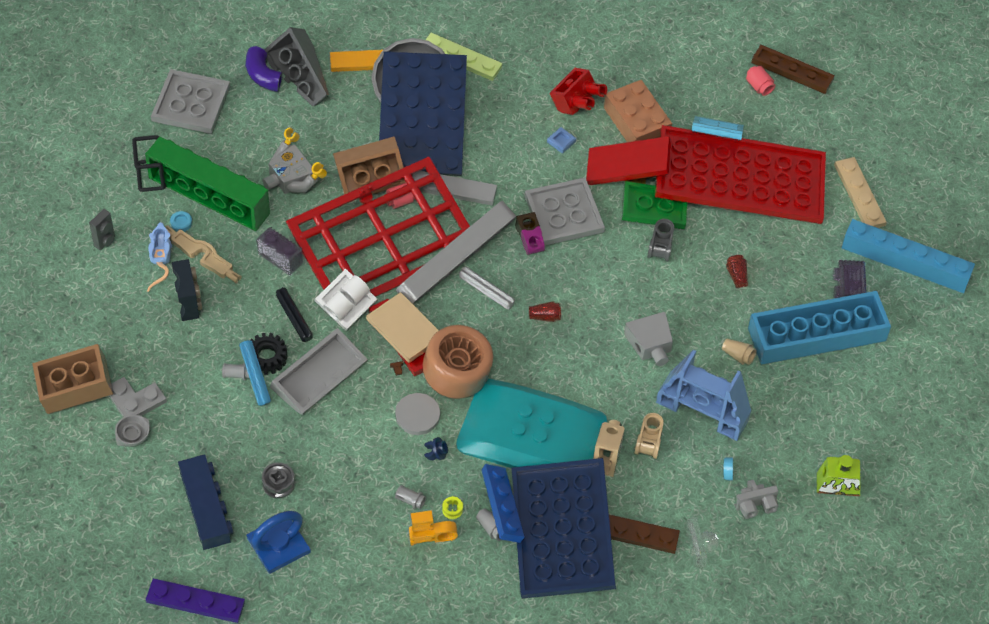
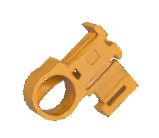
M432 510L411 513L412 526L409 527L411 545L435 541V543L453 541L458 537L455 522L443 521L433 523Z

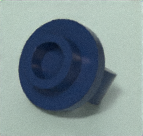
M440 437L424 444L427 449H432L430 453L424 454L428 460L445 459L448 447L446 442L442 441Z

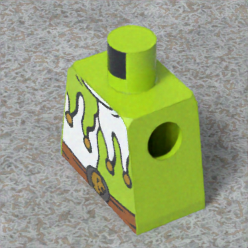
M849 455L827 457L817 471V493L860 497V460L853 459Z

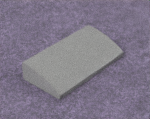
M337 328L271 382L270 388L295 411L303 415L367 362L368 359Z

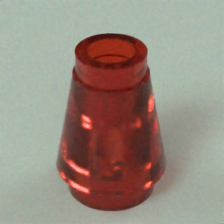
M743 255L729 257L726 268L735 287L748 286L747 260L744 259Z
M551 301L529 306V318L548 322L561 320V305Z

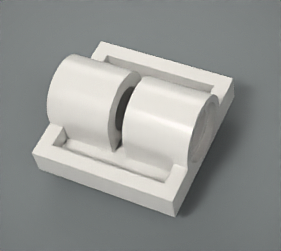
M346 269L315 298V302L346 331L377 301V298L370 292L367 284L358 276H353Z

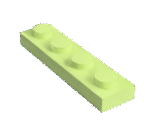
M430 33L426 39L440 47L445 54L467 55L466 70L491 81L494 80L502 68L501 62L436 34Z

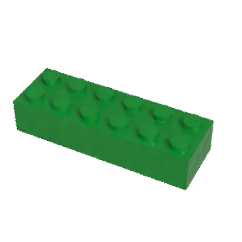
M160 136L145 153L147 164L161 163L163 165L167 188L254 231H257L270 215L268 189L261 184L248 180L243 175L230 171L225 166H219L210 159L201 157L190 149L178 146L172 140H166ZM159 167L147 168L149 179L161 184Z

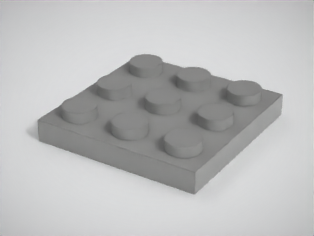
M170 69L152 112L151 120L153 122L212 134L228 94L230 81Z
M586 178L525 191L526 202L530 212H535L545 246L605 231V226Z

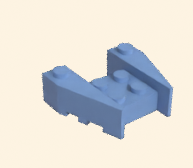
M692 350L669 373L658 392L656 403L674 412H677L681 403L718 420L717 432L738 441L749 421L751 413L742 373L737 371L731 383L722 377L712 375L703 368L693 366L696 351Z

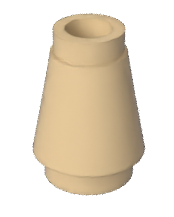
M727 338L722 345V350L742 365H750L756 356L757 350L753 348L752 344Z

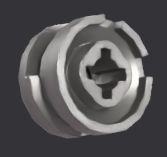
M282 462L268 465L262 473L265 493L273 498H284L292 493L295 487L292 468Z

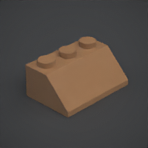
M395 137L333 153L344 194L403 168ZM403 178L388 186H385L379 190L372 192V194L382 192L391 187L405 183V180Z

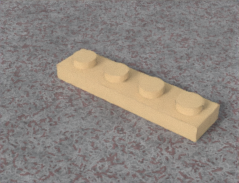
M855 157L835 161L834 166L861 222L876 228L886 226L887 222Z

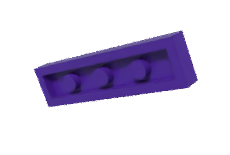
M153 578L146 597V603L239 623L245 599Z

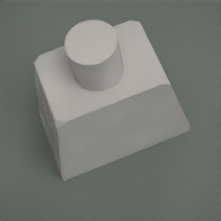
M665 312L633 320L625 324L624 335L642 360L653 357L657 366H662L669 361L666 353L671 352L673 340Z

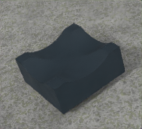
M189 259L171 262L173 273L177 277V280L174 282L175 289L178 294L179 303L182 304L180 311L181 320L198 319V311L202 310L195 267H190Z

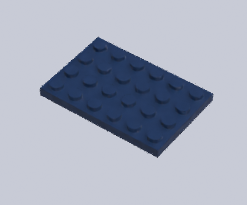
M384 52L379 141L395 137L403 168L430 157L439 174L462 176L467 55Z
M598 458L513 467V495L524 533V539L521 543H517L521 598L616 589L604 459Z

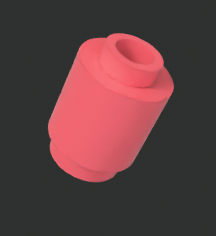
M753 66L748 70L746 80L758 94L761 93L763 96H766L775 89L774 80L762 66Z
M405 182L387 189L386 194L407 185V183ZM410 192L386 204L388 207L392 206L393 209L413 203L415 197Z

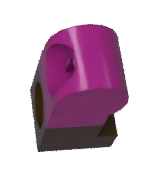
M535 212L516 216L515 227L517 232H519L526 254L530 255L545 251L542 231Z

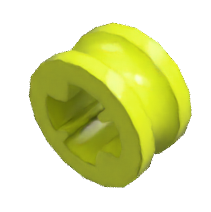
M454 496L446 498L442 504L444 516L448 519L459 518L463 512V502L461 499ZM449 505H457V511L453 512V509L449 511Z

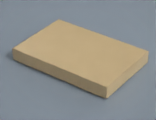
M401 292L366 315L367 321L408 363L426 352L429 341L439 331Z

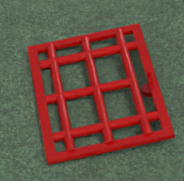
M430 157L286 220L288 228L323 290L331 284L322 269L323 267L337 261L342 271L346 269L354 276L345 257L383 240L394 261L372 270L359 278L367 283L399 268L402 275L370 289V292L375 297L400 286L422 267L420 266L410 271L406 264L438 249L445 248L470 227ZM426 169L429 175L415 181L412 174ZM403 178L407 185L372 200V192ZM434 182L445 202L430 208L419 188ZM412 192L423 212L386 229L375 208ZM356 199H359L363 204L325 222L321 215ZM450 210L461 230L447 236L436 215ZM367 212L378 233L340 250L329 229ZM313 219L317 226L302 232L299 225ZM428 220L439 240L402 257L390 236ZM321 233L332 254L317 260L307 239Z

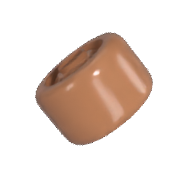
M465 325L447 326L436 332L428 343L423 359L425 379L432 389L445 397L454 399L470 397L479 392L487 382L493 365L492 347L487 338L472 327Z

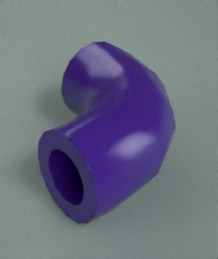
M257 46L250 47L247 51L245 62L250 78L260 87L279 92L282 72L270 69L266 65L267 52Z

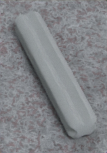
M463 267L459 272L461 279L504 308L510 309L514 305L515 299L468 267Z

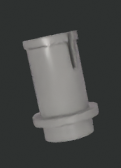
M224 363L222 368L223 378H242L244 381L246 378H249L245 363L243 365Z
M403 485L399 486L395 494V499L412 505L413 509H421L426 501V496L423 495V492L417 493Z

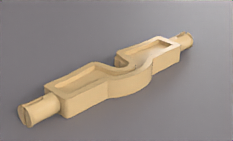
M168 225L166 226L170 233L171 243L181 249L188 257L194 258L199 253L204 252L205 254L200 260L201 266L214 272L221 278L228 277L235 283L241 280L242 276L233 271L232 264L217 255L215 248L211 244L202 240H196L183 230L176 232Z

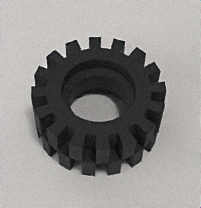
M262 333V337L256 335L255 341L251 338L261 371H264V375H268V371L275 374V369L278 371L282 370V365L285 366L287 360V348L284 340H280L278 335L274 338L273 333H269V336H266V333ZM263 349H272L276 353L270 359H263L258 356L259 352Z

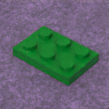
M625 181L622 220L655 225L660 219H668L673 222L674 228L685 229L687 202L655 197V185Z

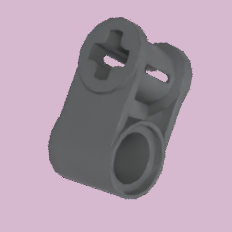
M660 219L656 222L649 245L648 258L654 256L664 258L665 261L669 262L674 232L672 221Z

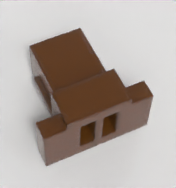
M403 361L390 363V368L394 369L395 375H402L401 366H403Z

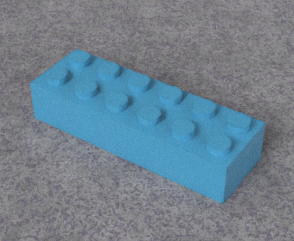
M877 291L751 314L748 326L761 365L887 341L891 329Z

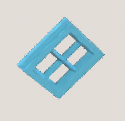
M695 116L692 131L741 140L744 125Z

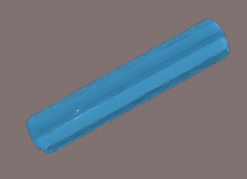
M251 340L241 342L239 347L259 406L266 405L271 402L253 343Z

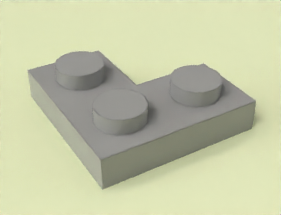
M125 377L111 383L113 394L109 395L122 417L131 414L142 416L167 403L166 397L156 383L136 393Z

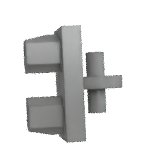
M753 479L748 480L747 488L741 489V494L736 496L737 503L734 504L736 511L741 510L745 519L753 518L757 515L756 506L762 505L767 514L776 512L778 508L776 499L778 494L777 486L764 488L763 484L756 485Z

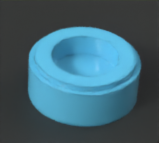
M184 211L174 213L170 218L171 227L175 231L183 230L185 232L189 230L192 226L190 214Z
M733 457L724 458L725 480H733Z

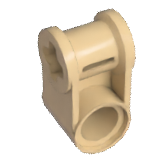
M649 413L644 417L634 454H647L657 459L663 429V418L659 414ZM653 425L657 428L651 429L648 426Z

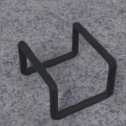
M158 135L134 137L132 139L134 166L137 171L138 190L140 192L164 190L166 188L163 165L161 163L146 164V160L138 161L136 141L157 140L159 138ZM159 167L161 186L142 188L141 169Z

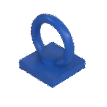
M296 511L278 513L263 522L256 530L246 534L249 543L269 574L311 553L309 546L299 532L303 518Z

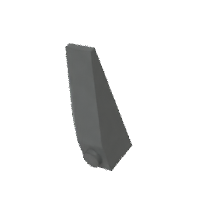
M290 27L264 49L267 52L266 59L271 68L275 71L280 70L285 75L284 80L287 83L293 82L297 86V92L310 105L316 106L329 95L315 48L305 29Z

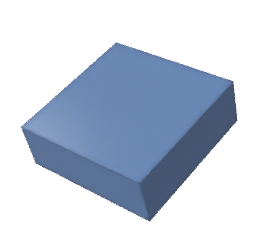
M562 127L547 139V143L562 154L576 142V138Z

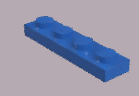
M485 464L482 468V474L499 538L501 540L521 543L524 539V533L506 468Z

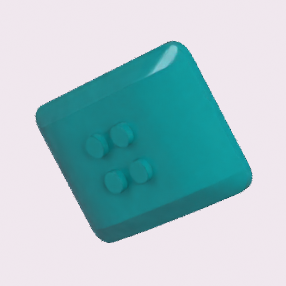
M487 379L483 388L474 394L458 435L456 446L463 454L509 468L588 460L594 458L602 423L607 422V417L601 411L559 396L504 381Z

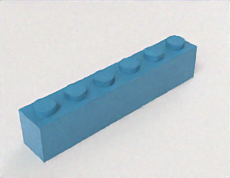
M852 219L848 227L842 249L961 293L965 292L975 263Z

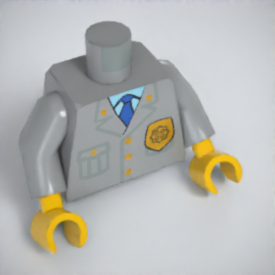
M290 127L285 129L284 137L286 140L281 142L268 164L270 175L263 178L262 181L268 190L278 185L284 194L289 192L305 193L318 181V177H326L327 171L323 169L324 165L320 162H316L311 166L296 145H291V142H297L300 137L297 132L291 137L294 129Z

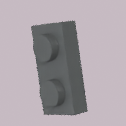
M103 209L89 222L93 245L100 251L105 246H110L115 237L111 213Z

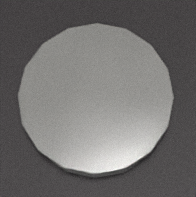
M409 394L403 397L396 406V422L408 434H427L439 423V405L434 398L427 394Z

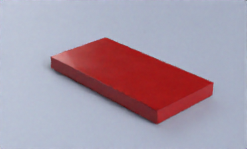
M666 136L589 148L586 175L588 185L669 174L670 137Z

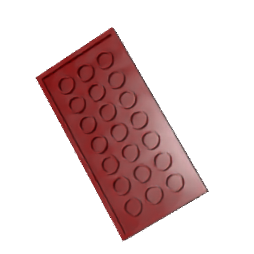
M662 125L660 137L669 136L671 139L669 174L656 177L655 197L822 224L824 220L826 152L744 138L738 140Z

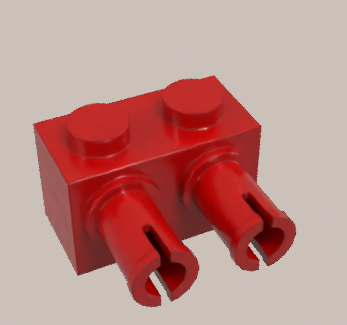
M574 68L550 92V95L559 112L574 115L579 111V108L592 110L591 108L595 105L592 95L604 97L607 94V86L595 83L589 70Z

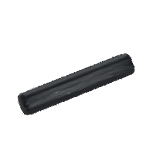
M284 287L277 289L276 297L303 342L310 341L313 338V333L288 290Z

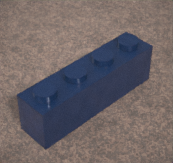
M205 454L178 461L180 475L203 550L231 543L230 535L233 534L230 520L226 521L224 517L227 514L224 500L219 501L218 495H221L218 481L213 482L212 476L215 475L212 462H207Z

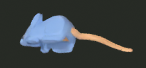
M162 222L149 234L151 239L149 256L151 263L157 264L164 269L165 274L148 287L147 292L156 284L164 281L169 274V269L164 264L170 262L172 244L169 239L170 233Z

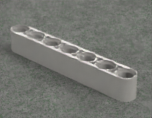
M500 201L406 279L395 291L398 294L401 292L412 304L418 301L516 218V215L503 201Z

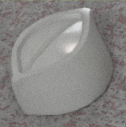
M136 414L127 415L120 419L115 428L116 444L125 447L141 445L148 438L150 432L149 420Z

